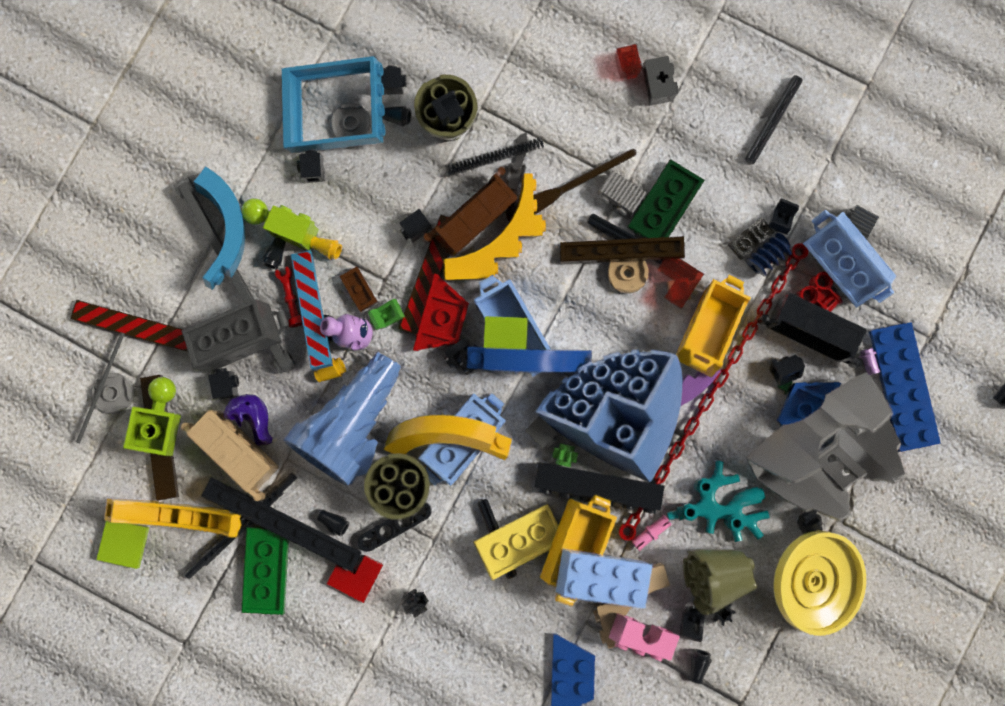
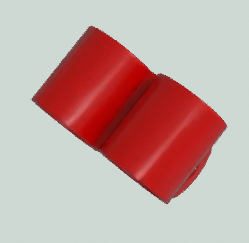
M825 271L811 277L809 286L800 289L795 294L803 298L804 292L809 293L811 297L809 302L830 312L838 305L843 304L842 298L830 289L833 285V280ZM818 278H822L824 280V287H821L818 284Z

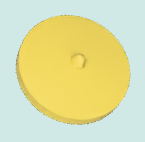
M812 531L795 539L783 552L774 576V595L782 616L796 629L817 636L829 635L844 628L857 614L866 590V570L858 549L847 538L827 531Z

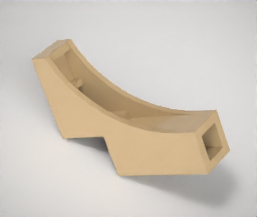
M662 563L652 565L648 594L670 586L665 566ZM603 602L595 603L596 610H593L596 623L600 622L602 630L599 631L602 644L606 643L608 649L616 647V642L609 638L617 613L626 615L632 607Z

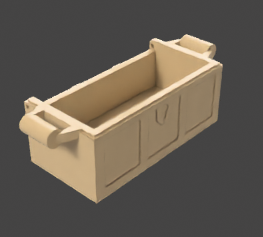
M208 410L195 425L192 423H183L181 425V429L187 432V436L245 492L251 494L255 501L265 499V493L260 492L259 489L279 469V466L232 420L226 419L222 411Z

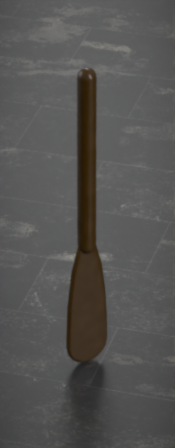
M630 149L560 187L533 195V199L537 200V212H534V215L554 203L562 194L636 156L637 151ZM518 202L507 209L506 216L509 222L517 208Z

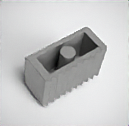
M612 170L599 189L598 195L603 203L607 205L611 203L616 206V210L623 216H627V214L632 216L645 197L646 192Z

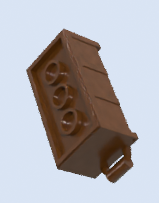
M498 168L488 183L442 224L436 225L432 231L425 233L423 241L429 243L432 237H434L451 257H454L517 200L515 193L501 179L506 172L505 168Z

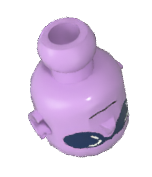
M344 314L337 319L326 317L320 325V331L323 335L327 337L332 336L334 342L344 348L362 350L369 345L372 339L373 330L370 322L353 315Z

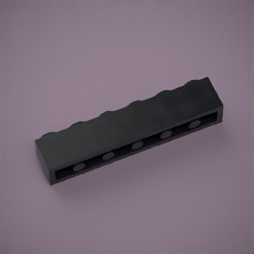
M541 462L538 465L535 488H539L540 493L551 494L552 491L560 492L559 496L566 498L578 495L581 496L580 500L590 502L593 496L597 495L610 500V506H614V502L622 504V508L635 510L636 506L643 508V512L656 514V510L661 511L665 485Z

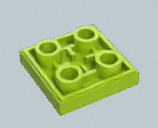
M485 316L484 347L527 349L528 318Z
M106 521L96 560L135 569L140 568L149 527L132 523H111Z

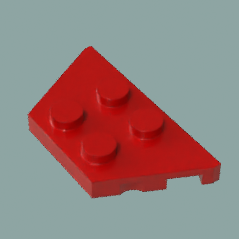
M435 273L414 343V351L457 343L469 303Z

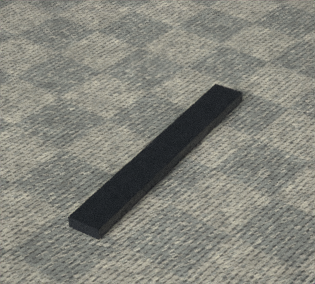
M213 477L210 478L201 497L351 572L362 553L261 501H255L253 497Z

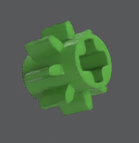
M560 443L559 448L555 447L552 456L557 458L555 464L571 467L572 462L576 463L578 453L574 452L575 446Z

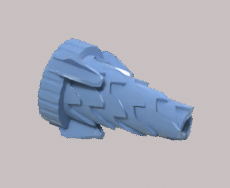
M376 352L367 366L358 371L348 386L344 385L335 398L328 401L321 411L307 418L302 423L296 422L283 441L317 469L339 483L349 486L357 476L366 475L370 469L378 442L375 439L368 440L366 437L377 423L374 420L387 403L385 399L390 394L397 380L401 366L387 356Z

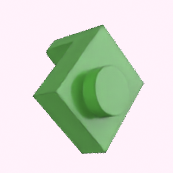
M392 299L379 308L368 311L370 322L376 330L388 328L405 317L397 299Z

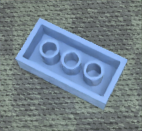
M563 549L555 592L568 598L645 608L652 565L640 560Z

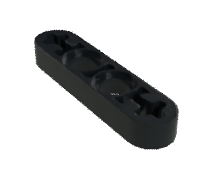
M425 502L423 507L428 508L426 516L422 514L416 516L417 522H414L412 515L409 516L410 524L407 527L400 526L399 519H388L363 533L358 539L359 548L364 552L372 551L425 521L432 513L431 505ZM389 526L392 530L391 536L383 537L380 533L381 527ZM375 530L377 537L381 540V542L378 543V539H376L373 542H371L372 547H369L368 545L364 546V537L366 536L369 539L375 536V534L373 533V531Z

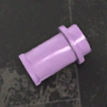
M873 348L860 351L861 355L859 358H862L867 374L879 373L880 369L874 355L876 351H873Z

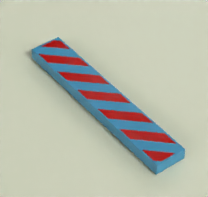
M311 250L291 254L311 370L333 366L328 337L320 331L324 314L313 253Z

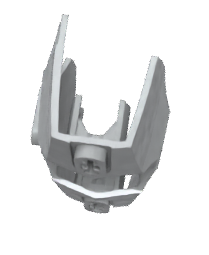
M867 372L825 395V401L818 410L804 420L783 425L746 457L754 477L773 493L805 512L815 510L837 521H842L851 516L849 508L850 496L847 493V488L854 482L864 478L870 481H885L896 484L906 475L897 451L901 443L889 421L893 414L884 395ZM835 434L834 442L820 451L824 441ZM844 470V472L849 473V475L843 476L842 471Z

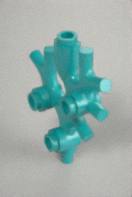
M717 460L715 461L713 475L709 479L699 478L694 483V489L699 493L700 500L696 504L684 503L680 507H676L675 511L667 512L668 520L679 518L680 521H693L699 516L703 517L707 521L705 532L714 534L716 522L724 519L726 528L732 531L734 542L743 540L741 530L744 527H747L755 538L759 540L764 535L758 528L757 522L770 518L768 510L749 515L742 513L743 507L762 503V500H765L762 488L753 487L742 490L726 505H720L716 502L715 493L719 487L740 482L738 474L724 476L722 473L724 462ZM704 483L707 484L706 490L702 489V485ZM691 508L692 514L688 516L687 510ZM737 519L738 524L734 527L733 521Z

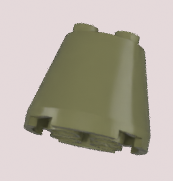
M443 74L424 83L419 88L414 101V110L420 126L427 133L439 139L451 141L458 140L473 125L477 116L478 105L475 93L465 80L454 75ZM454 90L456 99L464 111V116L443 127L432 109L431 102Z
M399 453L389 454L377 460L368 470L364 482V492L371 507L375 512L389 519H403L418 512L427 501L430 491V480L424 466L414 457ZM402 480V483L407 487L402 488V490H399V486L396 485V482Z
M694 549L687 551L688 556L683 559V575L686 588L690 587L691 593L695 598L693 604L703 615L716 613L757 588L753 575V570L755 569L754 561L751 557L747 558L740 550Z

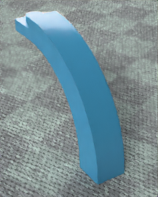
M205 166L194 180L196 191L209 199L218 208L225 221V239L222 249L214 263L203 276L205 286L213 290L216 285L221 284L224 274L232 278L236 272L244 252L245 227L235 194L220 176Z

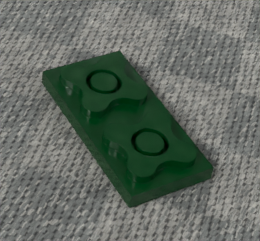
M670 159L630 221L627 229L642 238L669 237L705 180Z

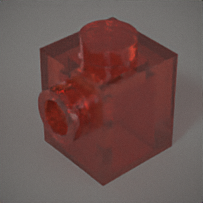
M636 44L617 48L614 57L620 79H633L637 77L641 72L642 65Z

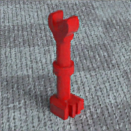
M285 267V276H282L279 270H275V276L280 279L283 285L284 301L288 304L291 316L288 319L289 328L302 326L303 322L301 314H298L295 302L297 298L296 295H293L290 283L292 270L289 267Z

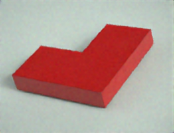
M365 555L356 573L336 565L327 584L364 603L384 564Z

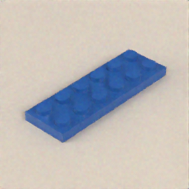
M912 322L869 331L873 351H876L874 355L880 369L879 377L883 394L893 413L889 418L890 423L901 443L897 451L903 452L941 444Z

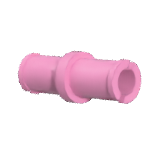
M662 515L652 525H647L645 530L632 539L631 542L638 551H641L652 540L656 541L658 536L668 527L672 526V524L665 515Z

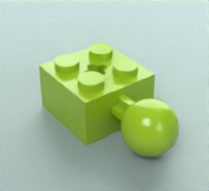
M251 198L245 201L241 208L242 217L249 224L257 225L265 222L263 229L271 236L280 238L306 251L311 249V239L317 236L319 231L311 217L302 213L296 215L290 208L280 205V207L273 205L271 210L268 211L267 205L262 200Z
M159 377L154 379L148 387V394L153 400L152 409L132 406L123 448L173 456L181 415L164 411L166 403L170 402L176 395V386L171 379ZM155 429V434L150 433V430Z

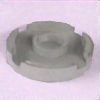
M343 104L332 115L331 127L337 138L369 134L371 131L372 122L370 115L359 104Z
M109 373L96 407L108 414L120 413L126 410L134 398V387L131 381L124 375ZM103 375L100 376L96 380L95 385L92 386V401L97 392Z

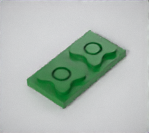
M246 528L241 613L284 615L289 540L265 528Z

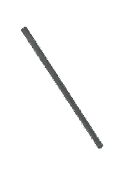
M121 332L76 443L80 444L125 333Z

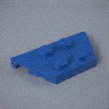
M793 383L776 421L782 427L783 425L804 420L818 410L825 401V395L840 387L841 383Z
M553 633L551 706H581L594 700L595 654L582 649L559 634Z

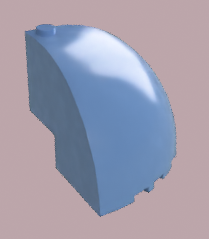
M638 349L624 354L617 352L603 356L604 359L595 363L589 362L578 368V372L569 378L565 377L562 380V384L554 392L551 391L536 410V413L557 432L585 451L622 471L651 483L670 445L679 416L683 384L681 366L677 355L657 350L639 352Z

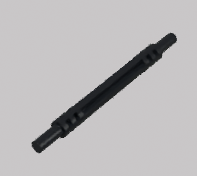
M293 472L290 473L278 486L272 487L265 495V499L260 501L269 506L273 505L284 494L283 491L298 477ZM241 517V527L237 537L253 522ZM222 535L198 557V560L184 573L185 577L188 579L193 577L203 566H207L237 537Z

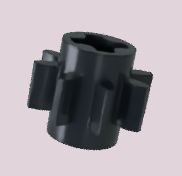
M413 589L403 595L405 600L401 605L406 614H413L414 617H417L428 610L425 606L429 600H427L424 592H417L416 589Z
M733 603L724 607L726 612H723L722 616L718 614V611L712 613L714 616L711 620L715 623L719 619L722 626L725 625V621L733 622L731 617L732 614L736 613L735 610L730 609Z

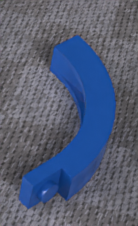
M468 347L467 368L500 371L578 372V368L591 362L592 350Z

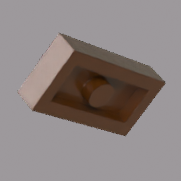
M357 266L339 276L359 312L378 303Z

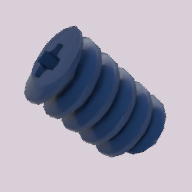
M777 232L775 237H771L769 242H765L762 248L759 247L756 253H752L750 258L745 259V262L752 271L765 277L767 275L764 270L765 268L771 272L773 270L771 263L778 266L777 258L784 261L785 256L783 253L788 256L792 254L789 249L790 243L783 234Z

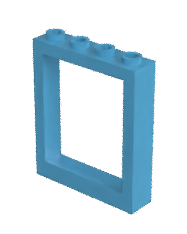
M374 56L282 68L283 148L291 153H298L309 150L316 151L383 143L385 126L382 116L385 115V108L382 103V96L384 95V87L381 83V76H383L382 64ZM370 73L372 134L303 141L302 81Z

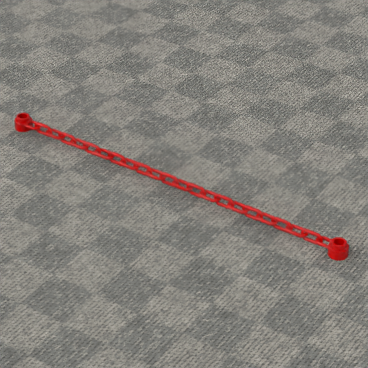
M797 243L791 248L792 254L785 263L786 269L784 273L776 277L771 286V294L768 298L763 299L757 308V317L753 322L747 324L742 333L743 339L741 343L734 346L728 355V364L725 369L719 370L721 372L713 381L714 386L710 393H706L699 402V411L695 417H691L684 427L685 434L682 439L676 441L669 451L670 458L666 465L659 467L654 476V484H662L670 473L669 466L672 461L680 457L685 448V440L688 436L693 435L700 424L699 417L703 412L709 410L714 402L715 391L725 384L729 377L728 370L731 365L736 364L744 352L742 347L757 332L758 318L768 314L773 305L772 299L774 295L780 293L787 282L786 276L789 271L794 270L800 260L807 257L809 250L803 243ZM796 249L801 251L800 256L796 255ZM792 258H793L794 260H796V262H795V264L793 265V267H792V264H789V262H790V260H791ZM779 279L780 281L784 280L779 290L778 287L774 288ZM764 303L766 305L769 304L765 313L763 311H760ZM750 326L751 328L755 327V329L749 337V335L746 334L747 330ZM737 349V352L740 351V353L735 360L734 358H731V356ZM721 373L723 376L726 374L721 384L719 381L716 382ZM706 397L711 399L706 408L704 405L701 407ZM693 420V423H696V425L690 432V429L687 430V428ZM678 444V447L682 446V448L676 456V454H672V452ZM662 469L664 471L667 470L666 474L661 480V478L658 477L659 473ZM639 507L637 512L632 513L626 523L619 527L618 533L623 540L629 541L635 537V528L640 522L639 515L643 508ZM633 516L635 520L637 519L634 526L629 524ZM624 528L630 529L629 535L623 534Z

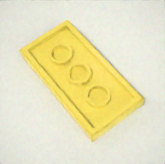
M545 504L473 541L491 580H494L548 552L559 525L549 505Z

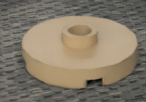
M644 260L610 262L607 277L615 290L631 294L644 287L648 279L649 269ZM630 271L632 275L630 277H626L624 275V272Z

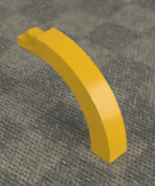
M429 415L412 418L395 426L388 433L383 450L393 454H406L410 450L422 445L447 443L478 449L505 460L509 455L512 439L497 433L495 426L481 421L458 416Z

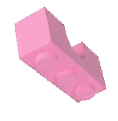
M617 613L609 638L616 642V647L627 650L629 647L639 655L645 656V653H648L651 658L662 661V658L671 661L680 637L669 629L652 624L649 633L643 637L645 628L643 623L635 618Z

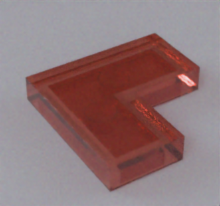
M664 259L657 269L674 280L664 299L680 309L683 308L704 273L682 259Z

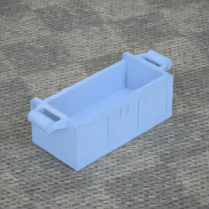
M824 210L812 220L816 233L803 244L856 308L870 298L876 299L881 303L894 294L891 284L896 278L895 273L844 212L835 216ZM830 217L832 220L820 229L818 225Z
M491 275L479 282L481 296L474 299V303L484 321L485 316L528 318L527 349L551 350L510 279L502 283L494 275ZM496 282L499 284L497 287L484 293L483 289ZM528 372V373H530V374L532 375V377H534L535 375H537V374H539V373H541V372Z
M473 393L455 414L458 417L474 419L495 426L496 432L506 422L500 416L504 403L493 393L483 399H480ZM488 400L497 409H499V411L496 413L491 407H489L485 403V401ZM435 443L430 444L420 455L419 459L426 464L425 469L430 482L434 486L442 481H446L451 486L480 453V450L457 444ZM428 468L432 469L441 479L435 476Z

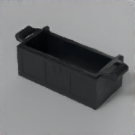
M789 293L779 298L770 317L764 314L758 318V323L766 325V328L837 362L846 363L851 368L862 365L861 359L855 358V355L867 332L866 328L799 296Z

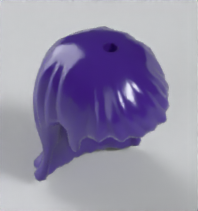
M253 394L240 395L231 399L224 410V417L229 420H235L239 427L242 426L241 422H243V419L246 420L252 428L256 445L271 444L273 438L268 431V410L265 403Z

